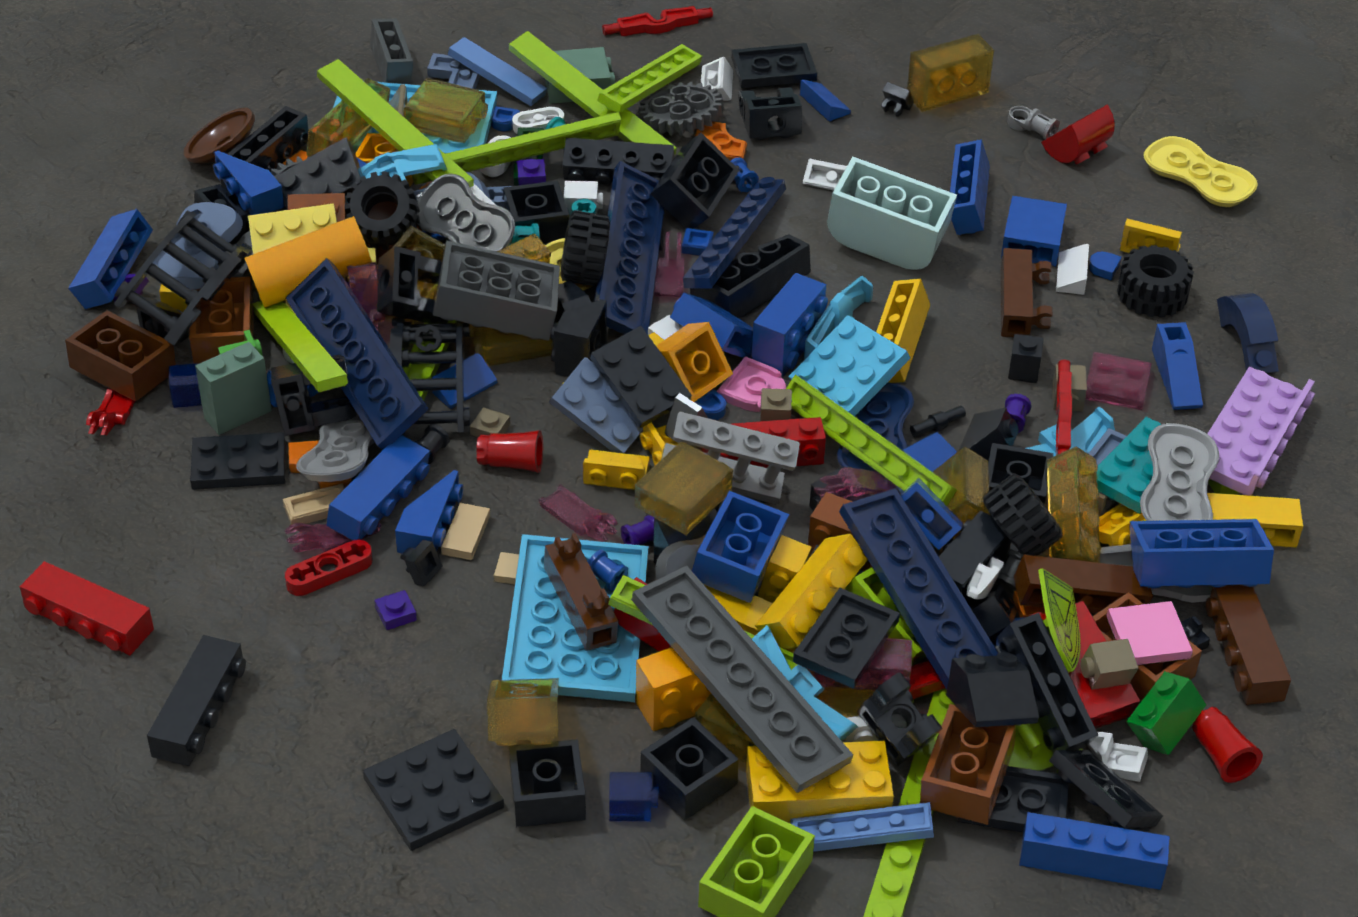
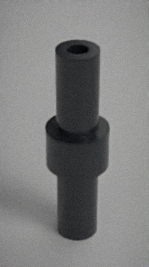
M961 405L946 412L938 411L929 415L928 419L910 426V432L913 437L931 430L937 432L946 428L948 423L965 417L966 411Z

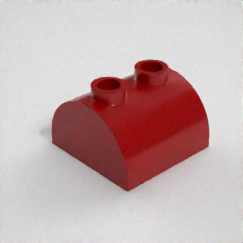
M1107 104L1043 140L1041 143L1048 154L1055 160L1062 163L1074 161L1077 165L1090 158L1089 151L1092 150L1096 154L1108 147L1106 141L1112 137L1115 129L1113 114Z

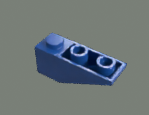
M220 151L214 152L216 164H213L215 175L219 180L222 179L225 182L231 195L235 194L243 210H248L251 215L284 208L282 185L269 170Z
M1186 322L1157 324L1152 352L1173 410L1202 408L1203 402L1194 345Z
M453 470L404 508L395 530L397 553H403L409 547L415 549L422 540L432 541L436 551L438 547L442 546L446 537L447 524L451 525L454 518V506L456 502H461L463 496V484H459L458 471Z

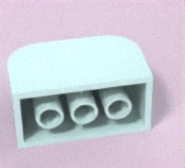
M852 156L832 193L827 226L832 236L846 247L905 269L918 270L930 264L950 224L957 195Z

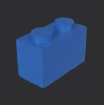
M920 478L916 479L901 494L925 536L938 550L962 529L963 522Z

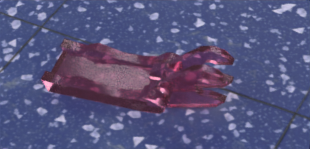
M666 232L665 258H658L654 296L681 297L683 294L685 258H681L682 232H678L677 258H669L670 232Z
M374 262L366 265L347 266L350 289L378 330V322L385 321V314L377 312V264Z
M849 467L842 468L838 475L820 478L821 482L828 485L824 488H814L816 494L820 496V500L826 492L834 493V495L845 499L852 495L858 497L863 494L875 495L894 488L898 490L894 483L879 472Z
M561 484L557 487V491L550 496L539 499L540 506L580 536L586 534L604 542L608 538L600 531L611 535L618 532L610 525L616 526L618 524L611 514L603 513L599 509L590 507L574 492L568 491Z
M379 522L371 535L380 532L381 524ZM294 523L285 530L286 534L299 531L296 535L286 539L291 544L303 542L292 548L295 552L319 548L326 552L353 541L326 526V524L309 525ZM366 534L362 539L367 538L371 535Z

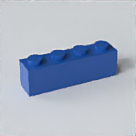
M982 139L955 145L950 192L957 195L951 218L957 235L972 234L984 230L990 164Z
M138 209L110 218L68 289L84 309L112 302L117 289L123 283L152 233L153 229Z
M403 435L393 444L387 445L329 504L326 526L351 540H361L366 534L371 535L384 515L386 517L389 516L394 510L396 503L401 498L405 499L410 494L413 485L418 480L422 481L427 476L430 470V465L428 464L430 450Z
M1027 812L1019 866L1161 890L1168 866L1170 836Z

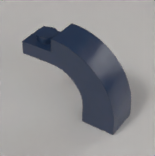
M1254 293L1218 298L1217 305L1221 327L1234 326L1237 330L1242 344L1246 371L1251 367L1264 371L1267 374L1278 372L1274 342L1278 341L1277 331L1272 315L1263 299Z

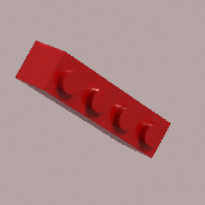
M45 561L19 586L24 607L30 613L44 616L58 626H66L75 630L83 637L97 640L114 651L119 650L131 656L154 630L149 607Z

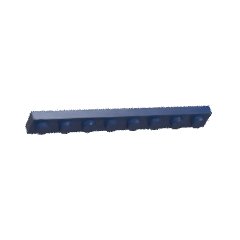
M765 177L756 183L684 275V288L713 287L786 190L784 179Z

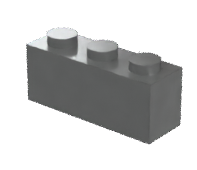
M397 18L372 19L370 47L383 82L411 84L413 60Z

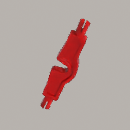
M694 6L664 9L660 14L661 19L659 20L654 19L649 13H642L618 18L617 23L602 25L604 35L620 33L621 36L640 33H665L676 27L698 24L699 19L712 18L713 11L711 7L696 10Z
M1066 359L1058 362L1056 468L1060 471H1066L1070 467L1072 372H1070L1071 362Z

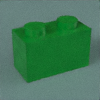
M1164 671L1126 722L1143 747L1169 755L1205 708L1206 703L1189 678Z

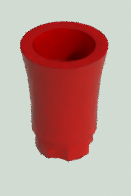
M537 430L524 433L480 435L476 445L477 463L480 465L489 464L490 467L516 468L539 473L543 463L544 450L542 432Z
M1217 707L1202 710L1193 722L1192 730L1196 733L1197 739L1206 749L1225 782L1241 781L1250 776L1259 767L1263 758L1262 751L1249 741Z

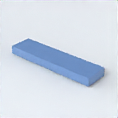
M465 37L449 47L448 55L529 106H532L546 95L547 88Z
M930 802L791 819L792 825L815 835L813 852L934 837Z

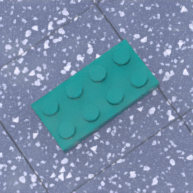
M1145 417L1088 475L1086 485L1140 514L1142 512L1140 507L1141 496L1153 476V462L1148 449V439L1151 432L1161 423Z

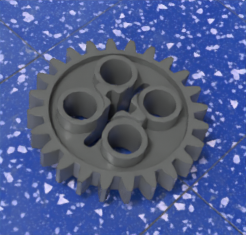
M679 82L678 86L669 84V88L662 87L659 89V92L655 91L651 96L645 97L643 101H640V106L638 107L639 117L643 122L655 131L659 130L660 135L669 132L670 136L675 132L683 135L685 131L693 134L694 129L703 131L704 125L713 126L712 121H719V116H723L724 110L722 94L718 93L717 88L711 89V85L703 87L701 82L697 85H693V82H689L687 85Z

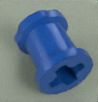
M743 158L732 159L731 162L739 167V172L734 178L736 187L740 192L751 191L759 181V176L755 171H750L747 168V163Z
M604 550L595 552L588 561L594 575L605 582L606 588L610 591L615 590L623 575H628V567L623 564L618 565L612 561Z

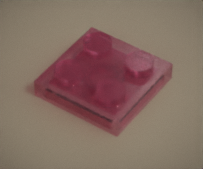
M1094 352L1087 379L1085 399L1142 410L1152 363Z

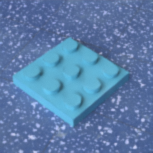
M847 315L788 377L790 380H792L794 375L801 377L856 416L911 357L905 349Z

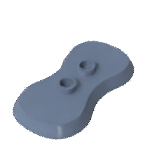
M200 202L190 205L182 212L176 223L177 225L187 210L192 212L198 209L202 212L198 221L228 242L239 234L243 226L241 216L233 208L212 202ZM181 238L175 243V245L211 269L213 267L216 270L219 268L217 265L218 261L185 238ZM167 253L156 264V266L191 290L201 289L205 284L202 282V277Z

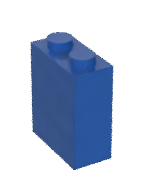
M1012 196L1001 258L1004 248L1032 250V263L1049 261L1051 266L1056 267L1067 204Z
M683 292L674 305V311L670 316L672 320L683 327L691 323L709 322L723 352L743 358L745 356L751 357L753 327L712 301Z

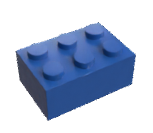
M798 273L791 277L753 322V360L777 369L782 374V377L789 369H793L796 366L798 358L805 352L806 338L827 307L826 284Z
M729 490L697 551L692 572L704 585L751 603L765 575L770 558L781 535H783L789 514Z

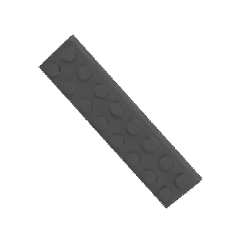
M687 565L633 591L631 600L796 793L851 763L853 758L852 752Z

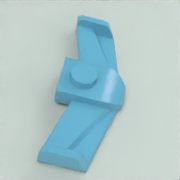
M437 144L392 153L387 152L375 157L374 160L361 167L362 174L366 179L371 177L370 173L377 172V175L380 176L382 171L389 172L390 177L393 174L399 175L401 181L406 180L405 176L439 169L447 170Z
M864 276L857 278L844 290L837 293L830 301V304L805 340L804 360L847 315L852 317L853 311L864 302L872 300L873 284Z
M1097 407L1090 416L1073 430L1071 429L1070 467L1083 461L1108 428L1115 430L1113 418L1101 407ZM1056 425L1039 433L1038 441L1041 445L1026 448L1054 453L1051 471L1057 469Z
M768 625L752 638L756 645L841 741L846 739L858 727L855 723L816 698L825 688L807 668L797 665L791 670Z

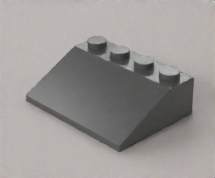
M446 240L433 316H438L447 321L456 320L469 323L475 327L493 328L503 333L525 335L534 340L543 339L549 341L557 313L560 266Z

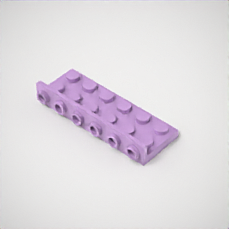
M1249 367L1208 432V435L1215 441L1219 451V462L1209 479L1248 496H1252L1256 487L1262 489L1270 472L1272 473L1279 456L1283 454L1297 425L1300 424L1306 410L1313 401L1316 393L1312 392L1311 389L1315 381L1309 379L1303 390H1300L1288 382H1283L1267 375L1264 371Z

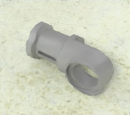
M1014 106L1009 110L1007 124L1011 129L1017 131L1033 130L1043 135L1044 139H1047L1058 131L1060 121L1041 114V111L1037 108L1031 110L1024 106ZM1014 117H1022L1025 120H1018Z

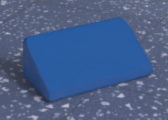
M801 80L800 95L829 122L851 114V110L821 83Z
M479 353L464 359V401L497 384V378ZM456 364L433 376L432 379L456 378ZM457 390L432 391L448 408L452 409L457 406Z
M938 432L903 449L904 452L932 472L960 458L957 454L958 452Z

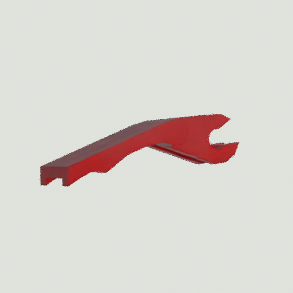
M107 388L101 406L98 410L91 411L87 416L86 425L90 426L88 434H95L99 427H103L100 435L107 436L115 424L124 425L135 401Z

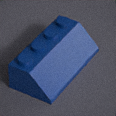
M1257 519L1130 521L1133 571L1140 586L1156 589L1161 586L1191 588L1194 585H1210L1213 587L1244 585L1254 587L1258 584H1270L1274 548Z

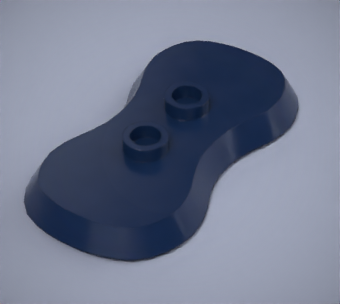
M886 383L855 417L903 450L908 447L902 432L903 423L913 407L914 397L905 386ZM840 445L837 459L841 467L848 473L861 478L884 477Z

